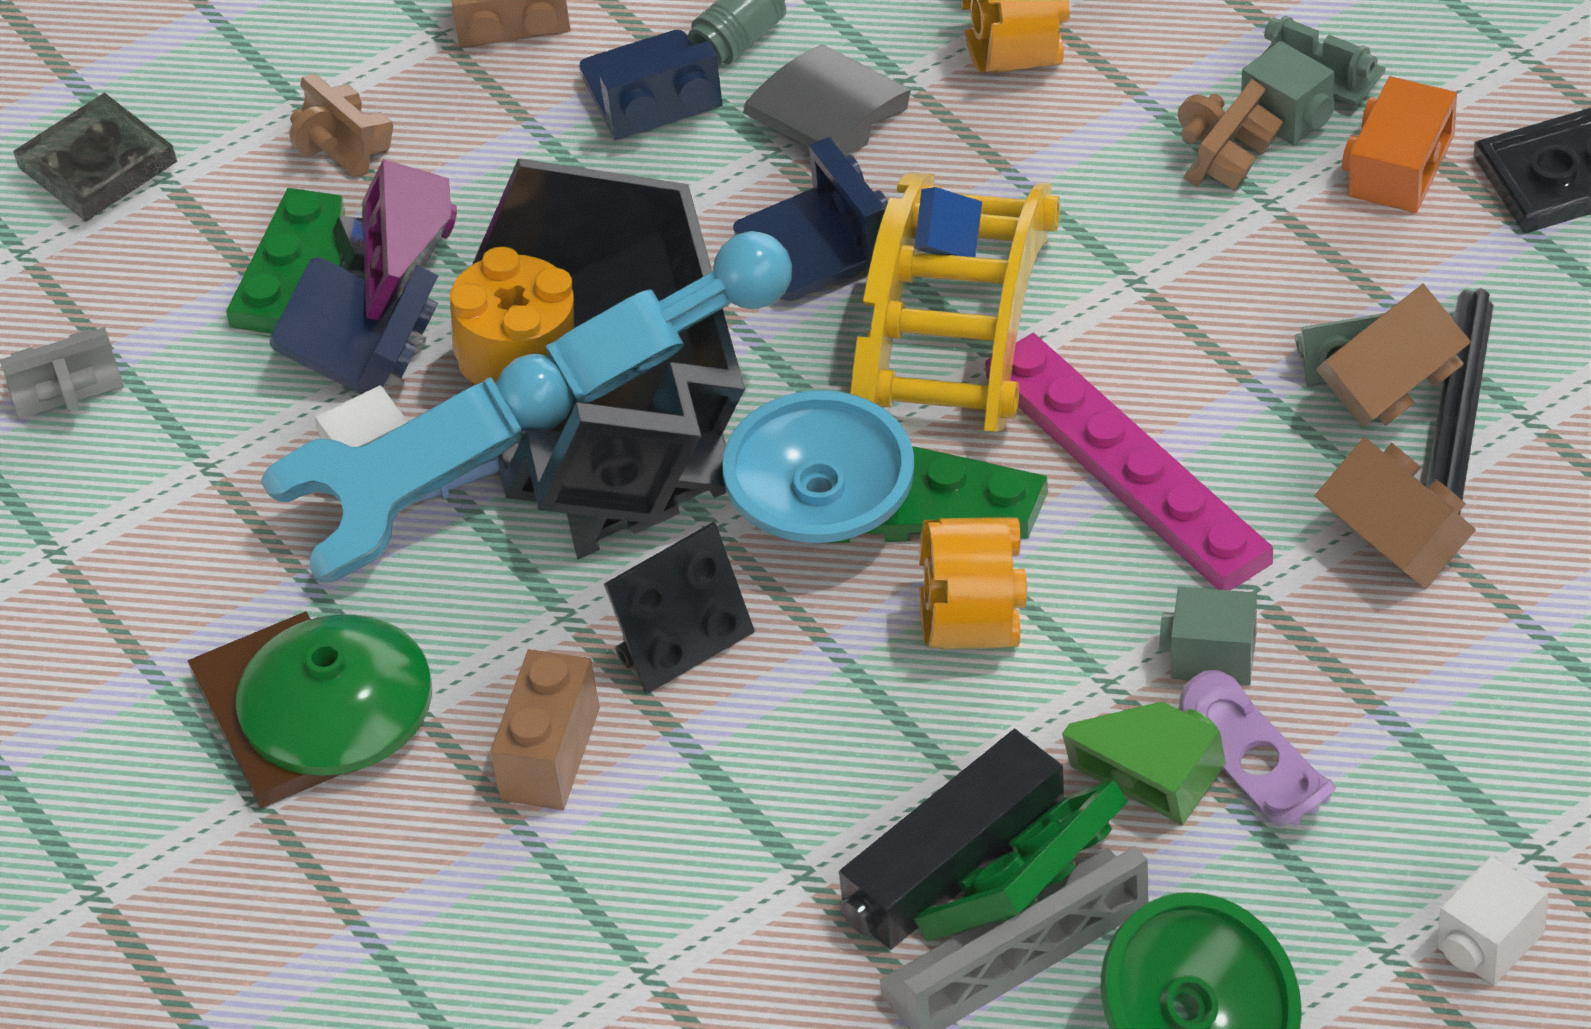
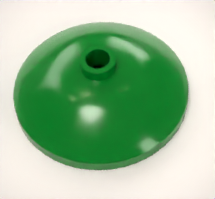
M339 614L317 617L282 631L271 638L253 655L238 682L236 711L245 738L252 748L267 761L288 771L300 774L324 776L344 774L364 769L386 759L414 736L422 725L430 707L432 698L431 674L421 648L400 628L386 621L363 615Z
M1182 892L1162 896L1150 901L1130 915L1117 929L1107 947L1102 963L1100 990L1104 1015L1109 1029H1300L1302 1014L1300 990L1293 966L1286 952L1272 932L1258 918L1229 900L1199 892ZM1174 1001L1181 1003L1185 1007L1188 1016L1187 1020L1182 1019L1174 1008Z

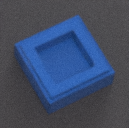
M938 187L922 189L914 249L932 254L975 257L982 201Z

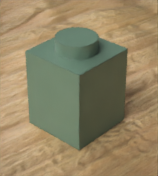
M1279 41L1242 69L1241 92L1251 79L1267 88L1259 104L1284 121L1277 135L1295 145L1314 129L1323 127L1332 116L1335 107L1333 99L1335 71Z
M1178 586L1174 613L1163 612L1160 626L1159 650L1171 652V679L1191 680L1203 671L1219 670L1234 677L1238 684L1251 685L1257 635V592Z

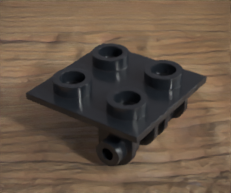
M714 522L604 583L623 634V642L616 645L617 655L625 667L630 668L635 665L643 689L647 694L755 632L720 533Z

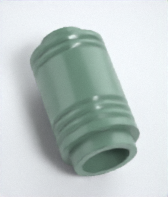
M716 0L693 20L691 24L692 30L688 33V39L693 46L709 41L717 55L718 66L722 63L729 65L786 15L785 0Z

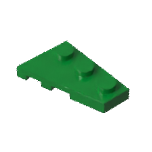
M294 188L286 189L226 310L230 328L272 334L312 258L320 257L342 268L344 259L332 232L338 216H345L346 213L342 195Z
M912 446L914 478L908 496L900 508L888 520L864 533L884 534L885 542L909 541V533H921L923 521L937 520L938 518L1004 517L1018 518L1020 539H1026L1030 536L1048 494V479L1046 475ZM851 538L828 543H850Z
M1115 780L1064 797L1010 841L1009 846L1013 852L999 857L985 867L976 868L958 882L965 893L964 896L959 900L940 906L936 904L930 905L913 920L926 941H932L997 920H1001L1004 923L1038 903L1039 901L1036 896L1045 887L1061 881L1075 869L1076 864L1073 858L1081 850L1097 844L1111 832L1112 827L1108 822L1128 803Z

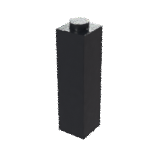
M1017 729L1011 730L839 870L842 896L840 907L847 922L858 933L864 936L872 934L887 948L892 950L918 928L913 920L930 905L936 904L940 906L950 902L963 891L958 882L976 868L985 867L999 857L1008 854L1012 850L1009 846L1010 841L1064 798L1063 765Z

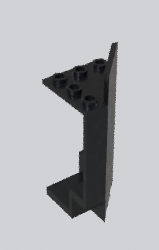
M518 158L472 263L473 265L481 261L484 253L489 249L508 247L515 250L518 255L539 258L567 271L572 279L574 328L635 294L652 290L660 302L713 272L688 184ZM723 308L678 333L684 346L668 360L597 400L587 404H575L574 402L568 416L554 428L548 430L526 428L525 431H522L523 436L519 443L498 455V464L506 498L537 502L538 510L567 514L577 560L600 550L598 540L629 527L633 534H636L680 514L678 504L697 495L710 491L712 496L716 498L727 493L724 485L722 465L726 447L723 432L745 391Z

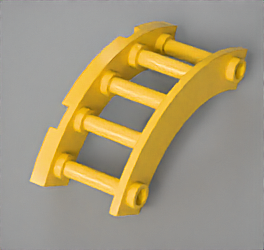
M908 172L897 183V192L904 193L903 198L889 199L875 242L863 298L864 305L875 307L871 331H867V337L857 336L850 394L867 399L883 409L884 407L892 408L894 402L986 410L984 431L997 432L1006 428V418L1015 419L1018 409L1019 383L1011 381V374L1024 297L1036 256L1041 247L1047 243L1048 231L1056 232L1058 229L1060 196L1051 195L1052 183L1042 182L1035 184L1027 199L960 194L982 201L978 238L1013 241L1008 260L920 253L914 249L921 190L931 187L942 189V187L934 186L935 174ZM915 277L1003 284L998 316L905 308V303L901 302L905 282L913 283ZM903 333L994 341L989 385L896 377V371L889 370L893 338L901 339Z

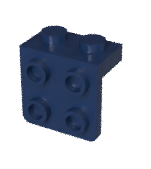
M671 30L582 59L579 63L581 77L614 140L723 106L715 51L709 41L693 46L687 34L682 30Z
M830 136L809 145L812 189L743 217L733 225L734 235L749 231L762 232L777 239L787 250L792 263V279L785 294L780 297L784 301L796 300L870 268L875 242L888 204L886 197L880 190L873 192L865 182L862 170L856 159L850 154L845 156Z
M312 258L270 337V346L276 352L360 394L380 385L383 388L390 374L400 379L402 378L417 349L416 345L407 340L412 330L423 335L438 305V302L428 298L438 275L416 265L401 296L397 297L380 319L376 321L366 318L365 279L323 258Z

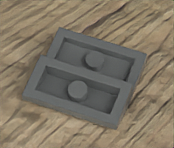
M821 44L796 57L768 78L745 102L743 113L808 148L810 144L830 136L845 155L868 145L872 124L907 110L911 89Z

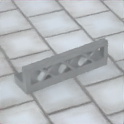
M1136 846L1117 857L1109 848L1102 850L1078 864L1061 881L1045 887L1036 896L1039 901L1038 903L1003 923L1001 920H997L965 930L880 980L881 996L908 1029H945L1117 928L1135 911L1149 903L1148 859Z

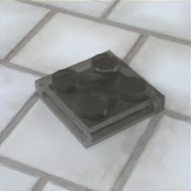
M105 92L13 151L20 170L85 222L177 162L174 147L171 143Z

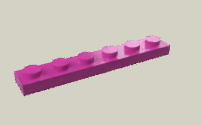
M1033 332L1016 342L1011 381L1019 383L1018 407L1216 589L1232 590L1273 564V546L1039 336ZM992 357L985 361L986 378L988 380Z

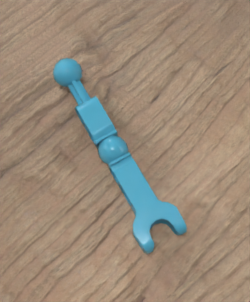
M749 231L734 235L720 247L714 259L713 272L660 302L652 290L635 294L574 328L555 342L546 346L548 355L528 354L515 358L502 370L496 384L490 377L484 380V382L460 392L362 447H350L340 441L330 439L312 440L268 467L263 474L261 484L267 494L279 502H291L299 497L315 492L333 495L341 502L343 515L339 528L325 541L314 547L309 563L310 570L317 581L333 582L374 562L383 555L392 537L393 522L398 513L497 457L516 443H519L523 436L522 431H525L526 428L537 430L554 428L568 416L574 402L575 404H587L597 400L660 365L683 348L684 343L678 333L731 303L746 309H760L775 303L785 294L792 279V263L789 254L777 239L768 234Z

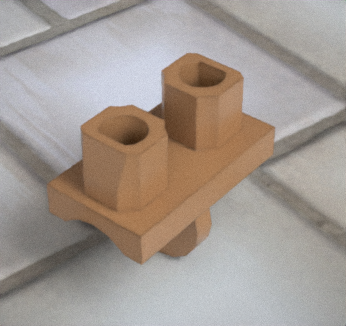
M317 74L302 77L300 86L304 91L305 97L302 109L295 110L290 117L292 126L289 135L293 147L305 155H314L324 151L353 177L368 174L371 155L390 149L393 131L392 121L382 112L369 115L362 114V102L359 93L349 84L331 87Z
M1251 79L1226 113L1222 109L1225 104L1224 100L1217 94H1211L1209 97L1195 94L1185 99L1178 108L1177 113L1179 123L1183 127L1181 136L1186 142L1191 144L1197 140L1202 141L1197 150L1199 156L1186 171L1183 177L1185 180L1198 188L1207 175H1210L1234 191L1237 189L1257 157L1234 143L1235 139H1239L1260 154H1264L1284 121L1259 104L1267 88Z

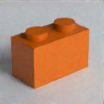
M1389 76L1379 97H1370L1368 99L1362 117V130L1359 136L1351 135L1344 149L1342 169L1349 171V197L1417 213L1455 136L1457 92Z

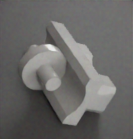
M105 327L93 331L90 329L70 335L68 339L36 349L30 347L11 353L10 357L0 359L19 420L66 405L68 411L80 408L78 402L80 400L124 387Z

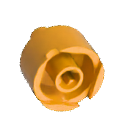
M961 0L962 10L970 9L973 28H966L964 31L968 50L977 71L981 73L990 71L997 73L1061 65L1063 63L1064 49L1059 33V23H1067L1069 21V0Z
M508 247L489 249L484 253L481 261L464 270L455 280L450 292L452 348L458 360V368L463 376L475 385L484 382V380L490 377L496 384L502 370L515 358L528 354L548 355L546 346L574 329V300L572 279L569 273L539 258L518 255L515 250Z
M938 518L937 520L923 521L919 566H924V587H919L923 638L925 645H929L928 648L980 649L1019 647L1020 616L1018 609L1014 608L1026 607L1027 579L1025 569H1013V556H1019L1020 524L1018 518Z

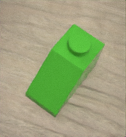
M1163 701L1069 723L1062 733L1071 767L1101 783L1115 780L1124 795L1181 825L1186 822L1226 765L1220 730H1218L1214 722L1196 710L1187 709L1183 712Z

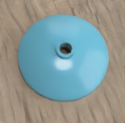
M817 390L793 393L758 407L746 416L730 435L724 450L722 463L726 492L734 507L745 519L771 535L805 543H826L846 540L878 527L888 520L903 504L909 494L914 478V454L911 441L902 425L894 416L867 399L836 391Z

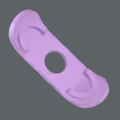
M1208 670L1194 676L1185 684L1179 699V710L1183 712L1187 709L1196 710L1214 722L1218 730H1220L1226 765L1222 770L1271 822L1278 826H1284L1288 823L1297 826L1300 824L1303 814H1317L1320 802L1323 804L1330 802L1331 793L1336 789L1331 779L1319 774L1257 709L1234 677L1219 670ZM1268 746L1277 751L1279 762L1271 772L1264 775H1251L1242 769L1241 759L1253 747Z

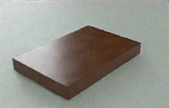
M307 611L187 660L191 674L260 809L341 775L300 774L288 771L267 761L252 748L245 738L236 711L238 682L247 663L271 638L296 624L310 620Z

